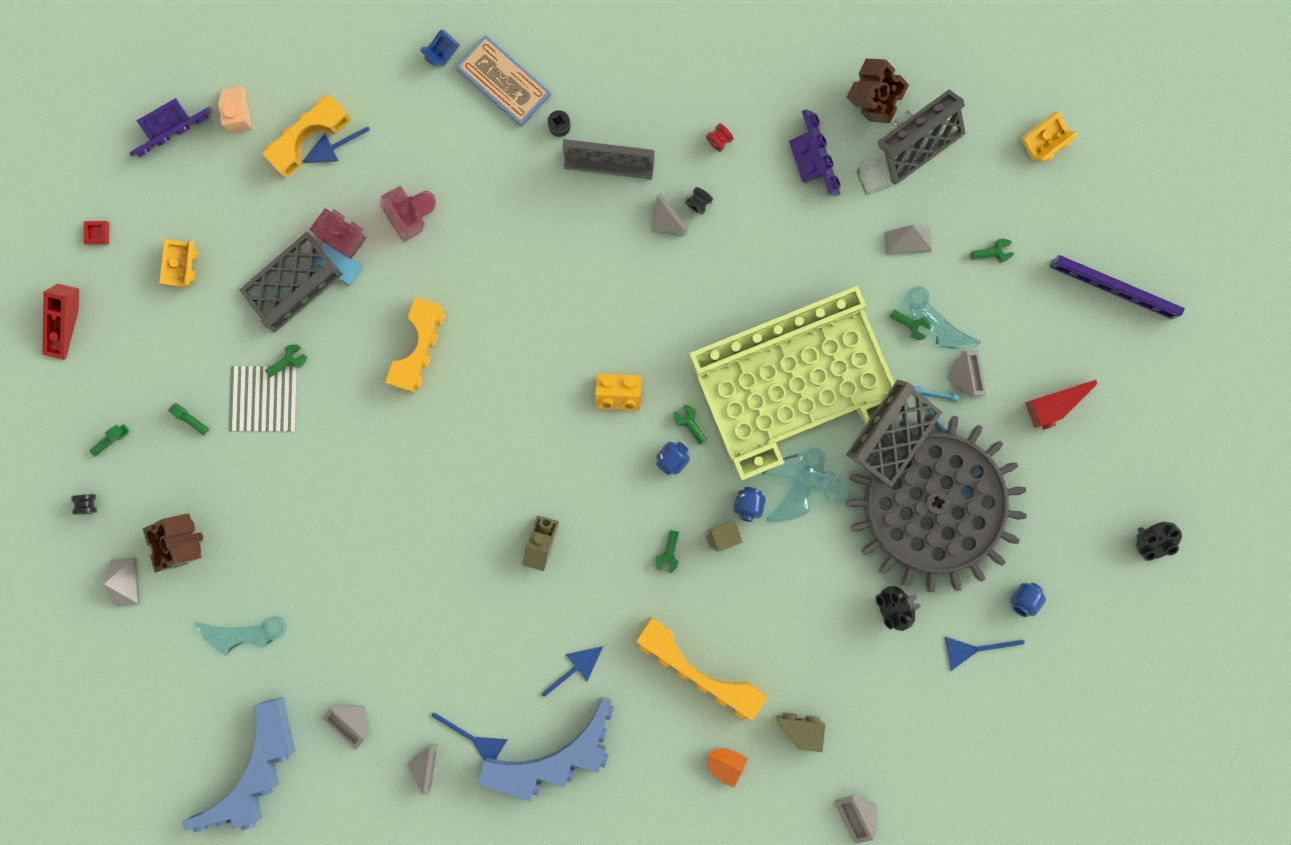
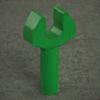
M1004 238L998 239L993 248L971 251V259L995 256L999 262H1005L1014 255V252L1003 253L1001 248L1009 246L1012 241Z
M895 309L890 315L891 318L909 327L911 337L916 340L926 338V335L918 331V326H924L927 329L932 328L931 323L925 317L913 320Z
M289 345L285 347V357L267 368L265 372L269 377H272L289 365H295L297 368H300L304 365L307 356L302 354L298 358H293V354L298 352L301 347L299 345Z
M173 403L168 411L172 415L186 422L203 436L208 432V427L190 415L179 404Z
M685 404L684 409L688 413V417L682 419L675 411V423L677 426H687L701 445L707 439L694 422L696 411L691 406Z
M125 424L120 427L115 425L105 432L106 437L92 447L90 453L93 456H97L114 441L127 436L129 430Z
M670 530L665 552L660 556H656L655 562L658 570L661 569L664 560H669L671 563L669 573H672L677 568L679 562L675 560L673 554L679 532Z

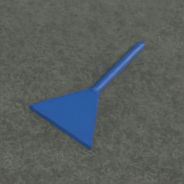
M945 637L951 671L978 651L1023 645L1025 643L1024 640L976 647Z
M432 713L433 718L471 740L484 761L486 758L496 759L508 740L474 737L438 714Z

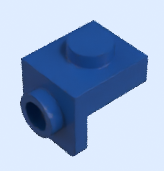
M440 29L430 45L422 47L420 51L425 55L424 59L429 64L445 66L460 44L445 30Z

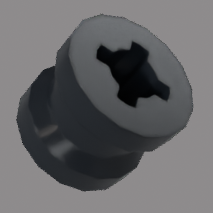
M557 110L549 115L548 125L552 135L556 137L566 136L571 128L567 113Z
M695 187L692 191L693 195L686 199L685 204L696 213L703 215L706 211L705 207L707 204H711L713 198L703 189Z
M96 494L71 496V501L74 503L73 515L97 513V508L94 506Z

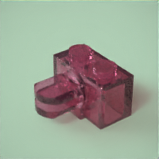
M399 186L382 195L379 205L401 240L405 242L423 232L425 223L421 217L434 210L436 199L429 191H422L408 197L403 188Z
M324 208L309 230L337 251L352 259L366 239L361 233L363 229L354 222H351V224L343 220L345 217L335 209L330 212Z

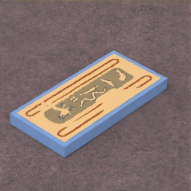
M486 35L456 66V69L521 127L551 96L549 90Z

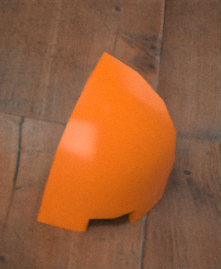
M718 748L712 750L708 755V769L715 778L734 788L743 771L747 757L729 749Z

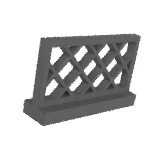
M950 89L877 141L879 148L884 151L891 181L895 185L966 134L961 111L965 106L964 99ZM943 125H947L943 134H939ZM957 126V131L950 135L953 127ZM929 138L926 146L922 147L925 139ZM936 139H940L938 144L932 148ZM911 151L908 160H904L907 152ZM922 152L920 158L915 161L918 153ZM905 165L903 170L897 174L900 166Z
M563 139L564 169L652 179L655 150Z
M305 232L239 290L262 319L260 321L263 325L277 332L341 277L343 273L333 264L310 233ZM306 241L311 243L310 254L301 253V246ZM288 257H294L293 268H284V261ZM300 257L309 258L308 269H298ZM315 258H323L326 262L319 270L313 269ZM272 271H278L276 283L267 282L268 274ZM283 272H292L291 284L282 283ZM298 273H307V279L303 284H296ZM254 286H261L259 297H252L248 291ZM266 286L275 287L274 298H265ZM281 287L290 288L289 296L285 299H279ZM264 302H273L272 311L265 315L263 312Z
M898 379L846 454V456L859 463L889 487H893L943 413L917 392L913 385ZM912 394L915 397L916 407L907 409L906 401ZM929 408L934 413L929 420L923 421L922 410ZM917 411L918 423L909 424L908 413ZM902 414L903 426L894 428V418L896 415ZM918 427L919 435L916 439L910 440L909 429ZM904 430L905 441L896 443L895 432ZM889 433L890 445L881 447V437L883 434ZM905 446L906 454L903 458L897 459L896 448ZM891 449L892 460L883 462L882 451ZM876 452L878 464L869 465L865 461L870 453ZM893 465V473L887 479L884 476L883 467Z

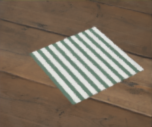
M231 366L229 431H295L297 367H286L272 377H269L265 370L270 366Z

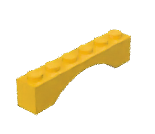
M652 617L636 640L641 651L647 655L652 652L658 656L657 661L667 668L670 665L678 670L676 672L678 676L686 681L689 678L695 681L697 689L705 694L708 691L714 694L716 702L724 707L727 704L735 709L733 713L743 720L746 718L753 720L767 699L764 693L748 682L720 681L696 670L679 652L671 630Z

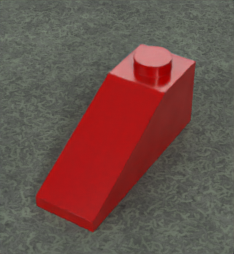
M56 284L43 291L42 355L66 359L79 311V288Z
M1097 380L1025 402L1034 428L1042 426L1043 430L1056 426L1055 421L1063 419L1098 384Z

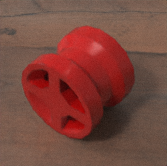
M721 123L715 126L713 132H709L706 135L708 142L719 152L724 149L726 143H731L734 140L731 132Z

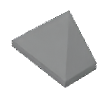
M658 194L652 232L679 236L687 234L688 228L662 194Z
M910 225L885 232L887 254L932 251L929 228Z
M978 351L962 352L947 379L970 396L986 395Z
M136 558L111 560L104 585L115 606L139 603Z
M333 705L323 717L355 750L367 737L364 707Z
M433 743L407 763L423 795H428L432 788L438 744Z
M855 795L835 801L856 844L876 838L877 805Z

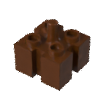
M865 59L858 73L860 80L853 83L847 99L855 107H861V113L870 122L890 124L897 110L895 104L897 100H902L909 84L901 75H894L895 69L886 59Z
M189 513L164 518L155 522V524L143 528L147 546L151 547L152 554L150 558L155 573L188 564V562L202 558L199 541L203 540V534L201 532L192 534L195 530V525Z

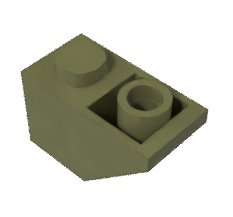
M537 515L525 547L523 566L540 571L545 570L559 521Z
M735 521L709 529V535H706L709 547L711 549L714 548L717 552L742 543Z
M785 712L783 716L776 717V721L799 750L823 752L825 723L819 721L820 717L806 715V719L796 718L797 714Z

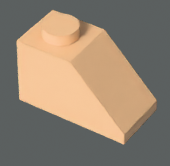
M238 86L222 89L218 105L223 127L229 133L252 129L245 87Z

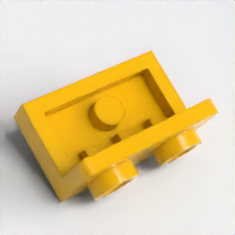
M1053 112L1020 139L1031 160L1046 162L1052 159L1058 150L1070 145L1071 140L1077 134L1075 131L1068 130L1059 112Z
M163 240L159 275L160 285L188 288L190 283H194L195 270L191 268L192 261H196L198 248L194 247V241Z
M597 373L595 408L639 411L642 376Z

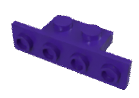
M174 98L136 121L149 141L133 149L129 154L131 157L137 154L140 158L151 151L149 147L157 143L158 146H161L170 140L168 136L176 132L180 135L190 129L188 124L191 122L201 123L209 118L207 113L211 111L210 107L208 106L189 117L178 99Z
M805 109L802 111L808 132L789 141L802 182L807 183L823 176L829 195L838 196L841 194L839 190L841 184L838 177L834 175L832 169L834 163L825 148L827 141L824 135L820 133L818 127L820 120L816 113Z

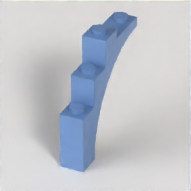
M284 697L254 705L256 716L255 745L250 762L242 778L231 793L216 806L184 820V831L193 829L194 832H199L207 829L208 825L216 823V826L232 823V828L241 826V829L245 830L256 826L255 823L262 818L258 796L272 793V789L279 785L274 760L275 763L288 760V755L295 752Z
M602 697L595 715L586 728L572 742L554 753L527 761H502L486 758L477 784L531 801L532 795L537 796L541 782L537 781L538 779L562 787L565 786L566 781L571 782L575 768L571 767V764L598 773L600 767L605 768L609 755L605 753L606 747L599 745L598 741L603 743L607 729L603 728L605 719L610 720L614 709L613 706H610L611 699Z

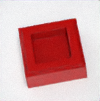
M84 221L83 243L86 245H109V222Z

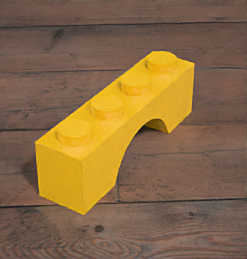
M328 94L326 97L320 98L315 103V107L309 112L303 113L296 124L286 128L278 140L269 143L262 154L286 179L302 165L300 147L306 137L318 131H326L336 135L351 121V118Z
M417 297L414 298L408 319L415 325L418 331L417 347L409 357L392 361L385 383L415 393L416 389H420L423 382V376H421L423 368L428 367L431 355H428L431 346L434 347L437 342L438 334L436 331L438 325H442L445 318L444 309L441 305Z

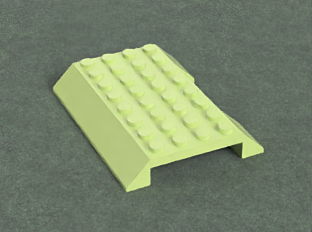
M858 286L689 353L702 392L731 462L741 481L784 464L776 444L778 441L855 410L865 425H867L895 382L864 312L866 303Z

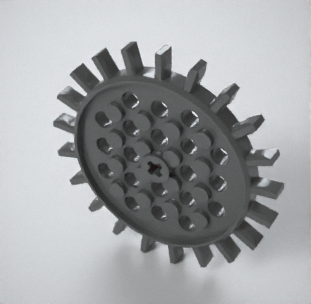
M932 414L925 415L924 421L929 420ZM957 416L950 418L946 433L934 432L933 426L909 461V467L904 469L899 476L900 486L898 489H891L872 473L869 478L859 474H852L849 478L854 483L866 486L864 499L853 498L846 501V505L850 507H865L867 520L850 526L851 531H861L870 528L875 538L873 542L865 545L861 550L863 555L870 554L878 547H881L889 556L881 564L879 572L885 574L895 562L900 563L906 567L901 584L906 587L911 584L915 571L927 573V592L933 593L936 589L937 574H949L951 586L955 591L961 590L958 571L966 568L971 569L973 576L978 581L986 580L983 571L978 566V562L988 555L994 563L1003 566L1006 563L1005 560L993 549L999 539L1002 538L1006 542L1018 544L1020 541L1015 535L1004 531L1007 518L1020 520L1027 517V514L1021 511L1009 510L1008 497L1025 493L1026 487L1016 486L1008 489L1003 478L1004 474L1012 472L1018 467L1017 462L1007 463L1003 467L998 468L991 457L1001 449L1003 443L997 441L991 444L986 451L975 444L982 432L983 427L980 425H976L971 430L968 439L956 435L958 426ZM903 421L899 422L900 426H903ZM911 428L909 429L910 440L916 439L918 435L914 436ZM883 434L880 439L881 444L884 446L890 445L889 437ZM905 446L896 448L897 459L902 456L904 457L906 454ZM931 446L939 449L940 454L936 459L929 455V448ZM888 449L882 456L883 462L892 460L891 449ZM870 453L866 462L872 465L878 464L877 458ZM952 456H957L960 460V466L957 469L951 467L949 463ZM893 465L883 467L884 476L887 479L893 473ZM974 465L978 466L981 470V475L978 478H974L970 474V470ZM922 466L930 470V476L927 479H923L919 475V470ZM943 476L948 477L951 481L948 489H944L940 485V479ZM964 486L969 487L972 492L971 497L968 499L961 496V489ZM912 487H917L920 490L921 494L917 500L912 499L909 495ZM984 496H988L992 500V505L988 509L984 508L981 503ZM883 497L888 498L890 501V507L887 510H882L879 506V501ZM935 499H939L941 502L940 504H938V508L937 506H932V502H934ZM955 506L959 507L962 511L961 517L957 520L951 515V510ZM903 507H907L911 511V516L908 520H903L900 517V510ZM976 516L980 517L983 522L980 529H975L972 526V520ZM924 517H928L932 522L928 530H924L920 524ZM895 527L901 531V538L897 541L890 537V531ZM945 527H949L952 530V537L949 540H945L941 535ZM916 537L922 541V547L917 551L911 547V541ZM966 537H970L973 541V546L969 550L964 549L962 541ZM937 547L943 552L942 558L938 561L932 557V551Z

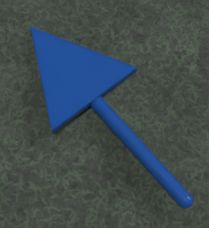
M365 127L333 145L330 144L324 133L302 163L338 161L333 149L368 132L370 128Z
M603 646L566 654L575 667L546 689L542 696L548 695L577 670L588 681Z

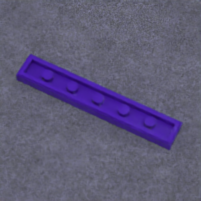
M1061 255L1054 258L1050 264V267L1054 270L1167 318L1174 319L1182 316L1185 310L1184 307Z

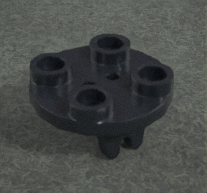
M1163 521L1150 526L1146 530L1143 527L1138 528L1140 534H1137L1136 547L1139 554L1146 561L1166 555L1171 556L1178 552L1182 533L1175 523Z
M889 586L876 596V603L880 608L884 624L888 629L894 628L904 631L912 627L915 622V611L920 608L919 603L914 604L917 595L908 596L897 586Z

